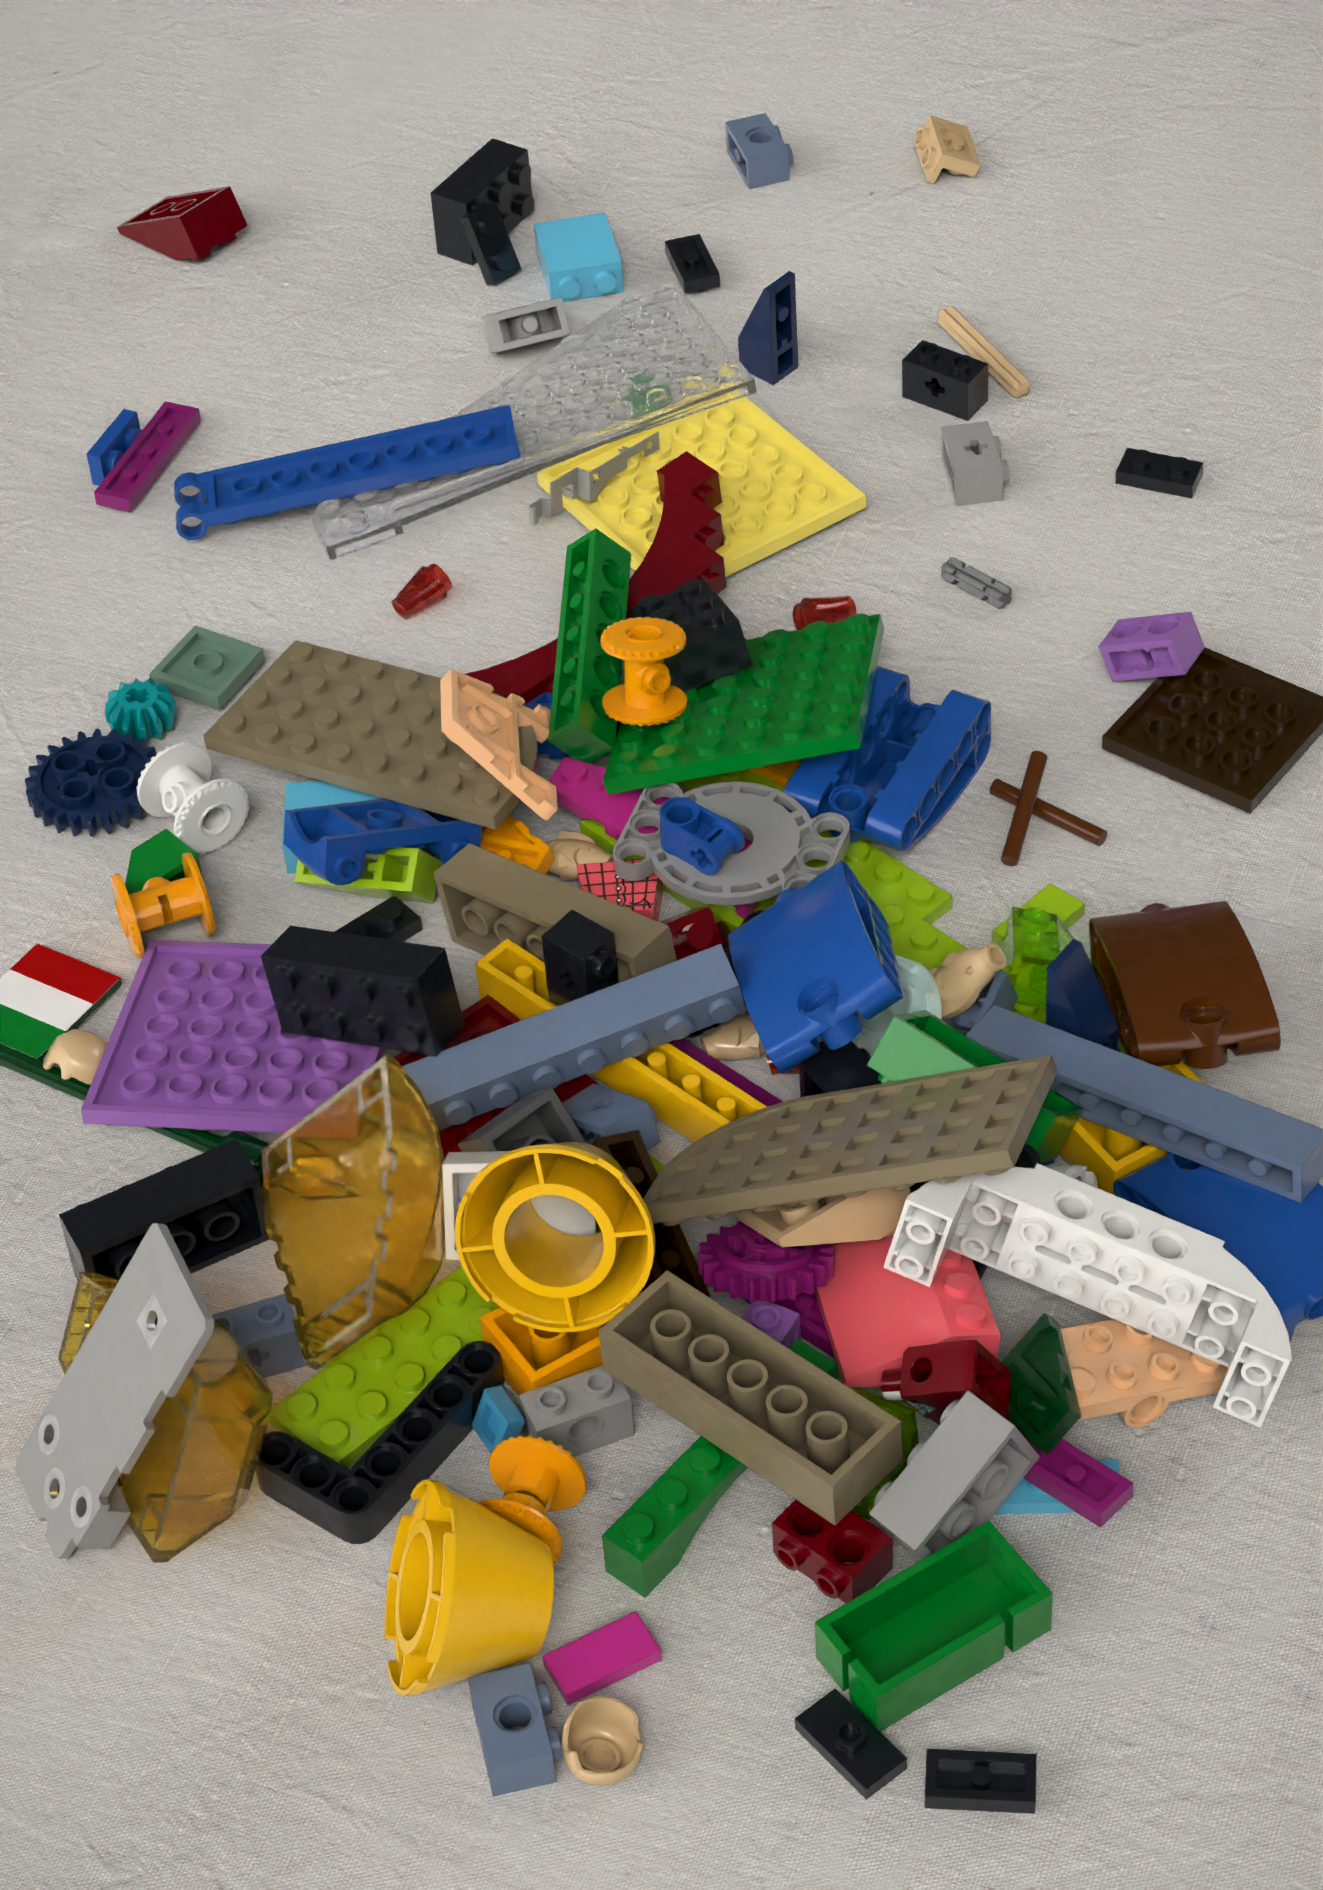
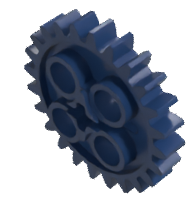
M95 729L92 737H86L82 731H79L77 735L78 740L72 742L69 738L62 737V747L48 745L49 756L37 755V765L28 767L30 777L25 778L26 794L35 818L42 817L45 827L55 823L58 833L71 827L73 836H77L82 829H88L90 837H94L98 828H104L108 834H112L113 825L117 823L124 828H128V818L143 819L142 807L138 801L136 787L138 786V779L141 777V771L146 768V763H149L151 758L156 756V750L154 746L147 748L144 738L134 742L131 732L118 738L117 729H112L107 736H102L100 729Z

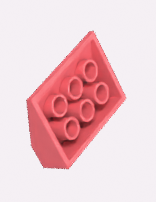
M894 1235L883 1237L880 1240L844 1242L834 1245L833 1277L827 1278V1285L825 1287L814 1286V1292L844 1385L849 1388L881 1387V1377L884 1370L902 1369L903 1352L908 1347L977 1340L997 1358L1001 1335L971 1258L948 1249L930 1287L883 1268Z

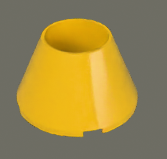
M561 1142L522 1147L501 1155L485 1166L472 1180L461 1200L456 1216L455 1241L457 1253L463 1270L472 1286L487 1303L491 1299L502 1309L514 1315L513 1321L538 1330L559 1333L577 1332L595 1328L609 1322L630 1304L642 1288H644L654 1262L655 1233L652 1219L644 1200L618 1162L607 1152L587 1143ZM543 1195H556L571 1199L582 1205L593 1215L601 1232L588 1236H574L562 1233L549 1226L538 1215L533 1207L531 1198Z
M422 1480L410 1494L411 1499H419L412 1516L402 1515L398 1525L390 1560L385 1600L384 1638L395 1640L396 1662H387L388 1674L395 1691L400 1695L406 1696L420 1695L466 1680L478 1674L491 1672L534 1658L540 1651L548 1631L554 1596L553 1559L546 1542L444 1483L436 1480Z

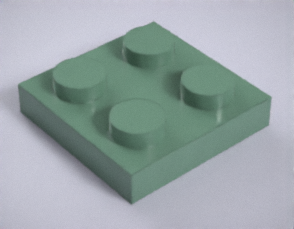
M195 625L152 670L149 676L154 679L156 684L165 683L172 694L220 710L265 661L263 648Z

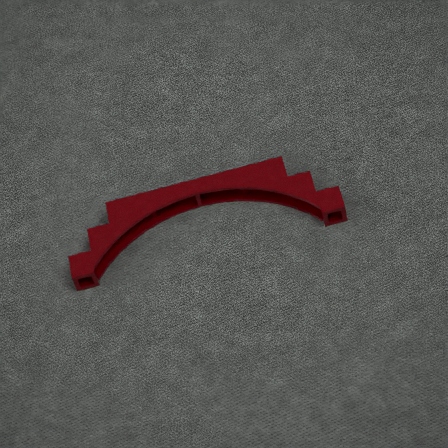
M687 451L657 470L660 499L664 503L662 517L650 549L641 565L629 579L626 620L631 618L628 608L638 605L642 598L650 595L662 596L677 590V587L686 581H701L705 579L717 594L727 587L724 559L715 552L724 545L721 514L714 510L717 505L722 503L719 473ZM558 638L518 658L483 670L466 673L465 675L492 685L494 689L492 692L504 698H507L511 693L524 698V704L542 693L553 692Z

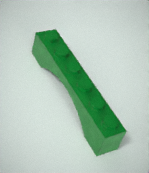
M799 1339L789 1347L790 1350L838 1380L837 1363ZM700 1436L602 1535L606 1572L646 1598L679 1564L688 1545L707 1515L727 1489L748 1467Z

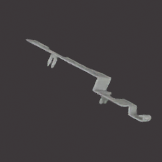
M659 432L654 433L631 448L622 446L623 449H618L621 454L590 472L576 467L550 483V499L540 498L529 505L530 524L536 525L538 518L542 516L552 518L562 512V493L571 499L580 497L589 502L597 498L608 479L627 469V459L643 450L644 457H647L660 449ZM651 441V447L647 450V444ZM598 473L599 479H595L593 474Z

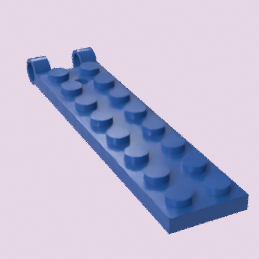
M510 405L203 473H183L174 482L175 501L181 506L176 512V530L186 540H197L206 534L209 526L223 523L228 525L235 524L242 519L259 515L272 516L282 510L296 507H312L319 502L336 498L349 499L359 493L373 490H389L396 485L413 481L426 482L436 476L450 473L462 474L473 468L491 464H506L513 459L520 458ZM186 486H194L200 490L192 496H187L180 492ZM187 517H197L202 521L199 525L193 527L182 523Z

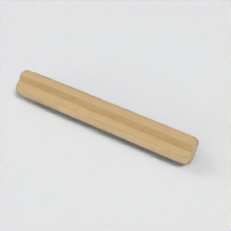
M948 306L945 310L942 308L939 310L938 315L940 317L938 323L974 359L988 363V372L1013 397L1019 398L1023 394L1027 395L1029 393L1030 380L953 306Z

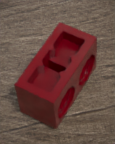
M795 1500L772 1522L773 1553L780 1563L792 1571L798 1570L815 1582L821 1592L830 1598H839L844 1603H848L874 1588L893 1569L892 1537L852 1510L835 1526L798 1500Z

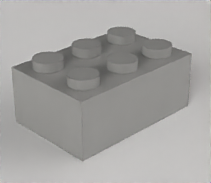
M967 1391L960 1400H954L947 1406L941 1415L939 1427L928 1440L921 1441L913 1448L908 1456L906 1468L897 1479L888 1482L880 1489L875 1497L874 1507L869 1514L901 1546L916 1558L922 1560L988 1522L1040 1456L1012 1423L970 1391Z

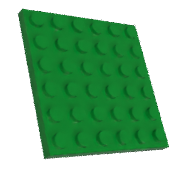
M862 613L855 614L840 622L827 624L826 622L819 621L807 625L804 629L789 632L784 629H778L768 632L763 637L748 640L745 638L752 666L685 691L687 707L680 717H676L675 720H670L668 723L652 726L620 724L615 746L612 749L603 777L607 795L861 748L884 633L881 614L871 616Z

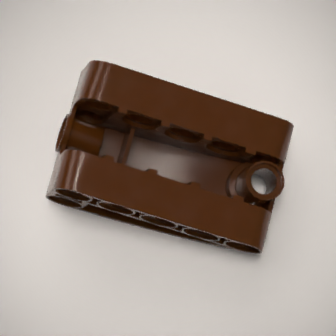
M1226 901L1173 908L1162 903H1153L1147 905L1140 912L1090 918L1091 965L1119 1026L1118 1037L1129 1056L1160 1067L1180 1064L1182 1050H1184L1185 1064L1196 1069H1213L1226 1064L1228 1061L1227 1049H1231L1235 1056L1279 1051L1281 1045L1280 1027L1270 992L1253 948L1235 913Z

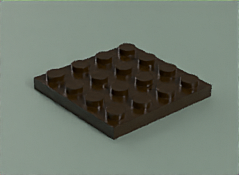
M1205 647L1186 675L1158 677L1102 736V749L1251 814L1323 733V696Z

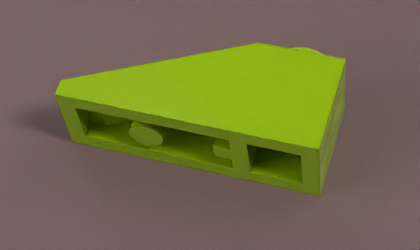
M387 848V852L383 854L365 853L364 871L356 881L346 885H335L315 875L298 859L294 882L386 899L395 896L401 901L434 903L437 885L433 873L440 868L441 861L418 848Z

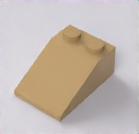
M887 1187L869 1190L865 1194L853 1198L844 1197L842 1194L823 1197L819 1201L808 1205L791 1202L778 1204L763 1212H754L752 1209L734 1211L739 1221L780 1247L880 1240L883 1237L895 1234L906 1198L911 1194L910 1188L891 1190Z

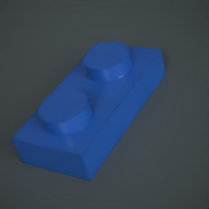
M123 409L87 452L86 455L93 485L99 486L141 433L142 429H140L136 411Z

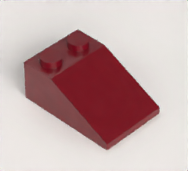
M227 186L165 197L119 225L117 229L119 234L175 260L191 258L193 262H197L212 255L211 248L214 246H223L238 238L236 233L248 225L231 187Z

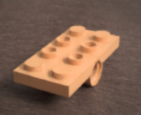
M1115 1319L1061 1329L1081 1412L1079 1420L1119 1413L1127 1426L1132 1428L1145 1426L1160 1417L1168 1407L1169 1402L1218 1393L1228 1369L1224 1365Z

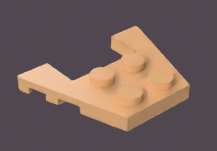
M450 669L440 680L441 731L537 815L547 821L558 810L556 786L520 763L518 727L532 725L537 741L542 744L549 735L551 710L540 704L534 710L523 706L525 703L524 698L512 693L507 698L491 693L494 690L492 685Z

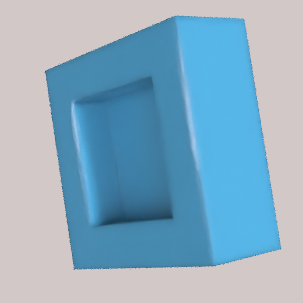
M497 1386L484 1389L472 1422V1427L489 1452L492 1453L493 1449L503 1440H507L509 1437L516 1438L520 1435L525 1419L520 1409L514 1405L503 1387Z

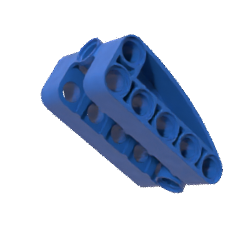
M877 665L861 748L803 759L789 779L784 793L800 803L807 810L811 819L827 812L843 815L850 824V842L865 839L904 852L919 842L945 816L984 763L991 743V703L987 700L952 690L941 705L931 703L918 705L910 699V680L908 675ZM830 830L833 837L841 834L839 831Z
M843 860L800 888H789L782 891L777 896L775 904L727 935L733 967L752 1022L766 1053L777 1069L783 1074L820 1052V1042L822 1041L829 1050L841 1048L852 1041L863 1029V1023L856 1015V1011L868 1021L904 998L889 925L873 899Z
M1168 1151L1166 1155L1115 1180V1196L1225 1241L1223 1248L1248 1268L1265 1287L1274 1301L1287 1329L1289 1342H1291L1295 1327L1305 1319L1314 1320L1323 1316V1186L1317 1183L1304 1201L1299 1203Z

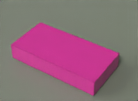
M635 1611L543 1655L542 1658L544 1668L566 1704L570 1705L661 1661V1650Z

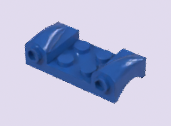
M383 798L285 810L283 844L315 875L335 885H346L356 881L363 874L365 853L383 854L387 852V848L394 847L418 849L427 847L445 864L469 843L480 847L482 826Z

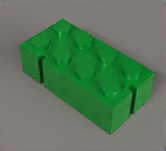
M927 1010L912 1012L911 1014L894 1015L867 1066L880 1073L877 1077L880 1082L888 1083L1006 1063L1008 1061ZM1050 1088L1025 1144L1030 1145L1037 1151L1042 1163L1057 1158L1084 1109Z
M988 1521L815 1621L816 1658L843 1692L849 1689L850 1701L881 1732L1003 1659L1004 1646L1007 1645L1013 1653L1050 1631L1053 1593L994 1525Z

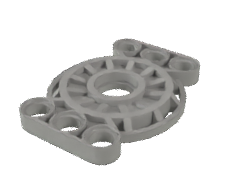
M740 781L713 783L694 788L684 794L676 782L644 788L614 846V870L620 878L627 881L643 880L655 873L671 890L685 898L704 904L723 906L751 904L769 899L789 888H800L843 860L850 845V824L843 815L832 812L822 813L811 819L807 810L793 797L778 789L759 783ZM660 797H686L692 799L698 805L720 817L730 819L740 828L744 838L753 843L742 852L729 854L721 862V869L714 875L703 874L694 866L666 853L662 849L660 842V807L662 805L653 803V800ZM645 826L659 828L658 831L651 834L638 832L640 828ZM826 830H836L841 833L834 838H825L819 835ZM631 855L644 857V860L634 864L623 861L624 858ZM819 859L826 861L827 865L812 868L807 866L806 863L810 860Z

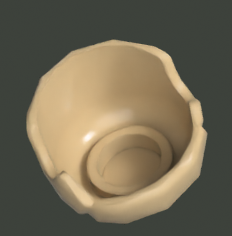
M73 1029L57 1036L52 1042L43 1059V1068L50 1070L57 1063L61 1068V1077L64 1080L73 1077L85 1084L91 1085L108 1043L91 1031Z
M595 1695L578 1702L566 1718L561 1735L562 1755L569 1772L574 1773L577 1779L590 1785L611 1786L630 1777L640 1761V1754L643 1749V1742L641 1741L638 1729L639 1717L636 1712L615 1697Z

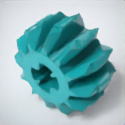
M135 678L134 683L130 684L120 682L119 690L108 692V701L105 703L106 721L109 723L111 730L117 729L118 738L131 732L134 742L144 738L147 743L148 739L152 738L162 740L163 732L173 730V723L176 719L175 713L177 712L175 700L172 698V694L166 684H156L153 678H149L145 682H140Z

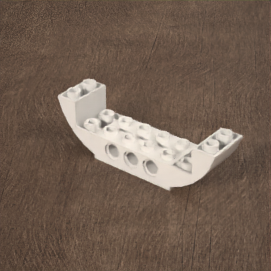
M1038 1163L1034 1169L1014 1167L994 1176L985 1175L983 1172L964 1175L949 1183H939L936 1180L925 1183L907 1196L883 1266L885 1269L930 1287L949 1249L1224 1365L1228 1369L1212 1408L1259 1428L1265 1419L1292 1359L1289 1335L1279 1309L1265 1287L1248 1268L1223 1248L1225 1241Z

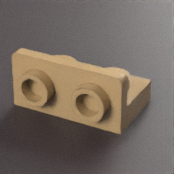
M929 115L924 127H920L916 132L914 146L916 147L920 165L927 182L934 184L942 168H945L954 175L965 174L975 177L981 165L967 126Z

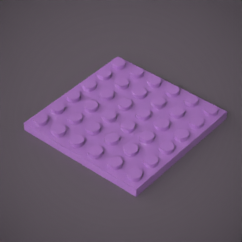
M149 940L82 1105L83 1123L107 1126L122 1125L152 1128L166 1127L197 1130L359 1136L373 1091L371 1078L378 1075L386 1048L282 1032L261 955L272 944Z

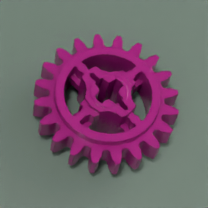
M737 1221V1224L731 1227L721 1226L720 1235L709 1233L707 1234V1242H700L698 1271L703 1276V1284H714V1292L727 1291L732 1299L740 1297L749 1299L750 1302L758 1300L770 1301L771 1303L787 1298L795 1300L799 1294H813L814 1286L825 1287L827 1285V1278L833 1277L834 1245L819 1244L780 1247L741 1221Z

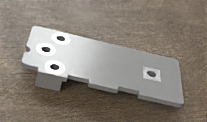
M153 1223L149 1227L17 1458L16 1468L38 1520L47 1521V1533L45 1536L55 1558L68 1559L76 1547L111 1548L131 1514L117 1480L121 1473L129 1474L155 1431L152 1421L166 1397L176 1396L214 1331V1319L165 1224ZM157 1316V1325L155 1327V1319Z

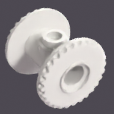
M175 743L171 747L167 746L165 750L159 751L156 756L151 758L149 763H146V768L141 771V777L138 779V786L136 787L141 807L155 817L176 816L173 827L174 835L196 853L205 854L207 852L212 853L216 849L219 850L221 846H226L228 841L233 840L235 835L241 831L240 828L244 826V821L248 817L247 812L250 808L248 795L245 789L234 780L216 779L210 781L212 763L208 753L203 748L193 743Z

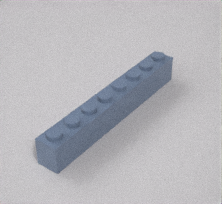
M718 944L443 1050L437 1057L428 1056L371 1078L387 1126L398 1147L408 1142L419 1141L429 1134L452 1125L463 1124L473 1117L496 1108L507 1107L528 1093L550 1087L555 1088L561 1083L584 1074L595 1073L605 1066L628 1057L639 1056L649 1049L672 1040L683 1039L693 1032L716 1023L727 1022L735 1016L747 1012L739 983L722 945Z
M993 1005L966 1034V1036L1008 1062L1052 1055L1057 1074L1050 1088L1083 1108L1081 1118L1299 1203L1304 1201L1323 1177V1129L1313 1124L1298 1120Z

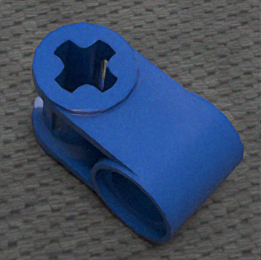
M674 797L665 801L660 807V842L662 849L666 853L694 866L703 874L714 875L721 869V862L730 853L739 852L745 845L744 835L734 822L698 805L692 799Z

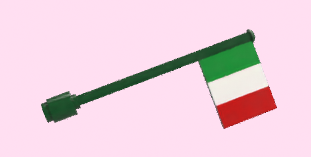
M37 943L0 978V1065L84 1101L91 1085L85 1084L73 1077L64 1080L61 1077V1069L52 1066L50 1070H45L43 1068V1059L57 1036L77 1029L122 986L121 977ZM146 1127L202 1152H207L214 1147L237 1139L259 1174L262 1189H274L281 1182L286 1171L287 1159L276 1146L241 1131H233L228 1136L222 1138L205 1130Z

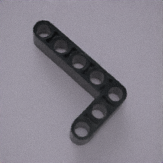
M474 1341L462 1347L350 1469L287 1433L273 1431L263 1434L252 1446V1458L260 1490L268 1497L345 1542L363 1544L371 1541L411 1499L410 1494L416 1485L422 1480H428L474 1429L472 1422L484 1389L497 1386L505 1388L499 1351L493 1344L485 1341Z

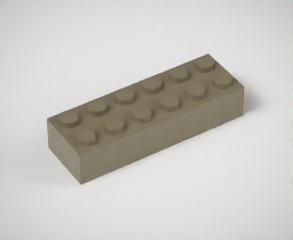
M469 843L433 873L452 941L480 954H488L504 940L509 939L544 962L541 936L570 910H574L615 934L619 983L677 961L670 928L661 921L650 919L631 911L625 906H619L591 892H586L566 884L560 879L549 877L526 865L501 857L493 851H487Z
M668 1270L598 1331L603 1370L835 1526L903 1460L901 1421Z

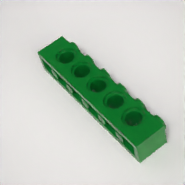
M597 528L567 546L548 742L575 760L590 763L608 754L615 746L617 721H614L613 718H609V715L605 714L602 707V698L607 691L620 685L622 659L606 653L601 647L600 638L603 630L607 629V626L612 625L614 622H620V620H626L631 553Z

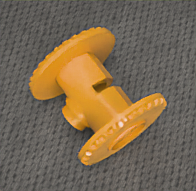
M656 617L628 618L627 620H620V622H614L612 625L607 626V629L603 630L600 638L601 647L609 655L624 660V684L613 687L604 694L602 707L605 714L609 715V718H613L614 721L638 726L660 725L680 717L687 707V696L678 687L670 685L671 677L669 669L664 664V659L676 655L686 646V634L683 628L672 621Z
M191 853L182 854L184 878L170 882L162 877H154L149 879L144 884L143 889L138 892L128 894L121 875L117 873L111 876L112 891L119 920L136 958H142L145 953L141 933L164 927L170 923H177L198 916L205 935L211 937L216 934L215 920L208 891L199 867Z
M518 1435L516 1438L509 1437V1439L503 1440L493 1449L489 1458L490 1474L497 1486L504 1492L503 1498L487 1499L478 1502V1504L546 1542L550 1548L554 1566L562 1553L563 1542L555 1525L546 1517L548 1511H560L571 1508L582 1500L587 1489L586 1473L583 1470L584 1467L578 1463V1459L571 1456L570 1451L564 1450L561 1445H555L551 1440L546 1441L542 1437L534 1438L531 1435H528V1437Z

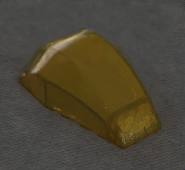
M388 1055L382 1057L262 1150L265 1227L268 1238L275 1241L278 1246V1251L274 1254L277 1269L284 1271L287 1277L288 1284L283 1289L288 1303L295 1305L297 1316L292 1321L305 1365L315 1370L341 1359L407 1312L427 1294L442 1264L445 1250L442 1172L444 1154L438 1126L421 1090L399 1062Z
M94 1272L79 1273L58 1356L64 1375L116 1287L118 1279ZM157 1316L155 1319V1327L157 1325ZM215 1319L214 1331L176 1396L166 1397L154 1417L152 1423L155 1431L129 1474L121 1473L117 1480L131 1511L126 1522L153 1563L168 1562L233 1516L247 1501L270 1419L273 1393L262 1372L231 1330Z

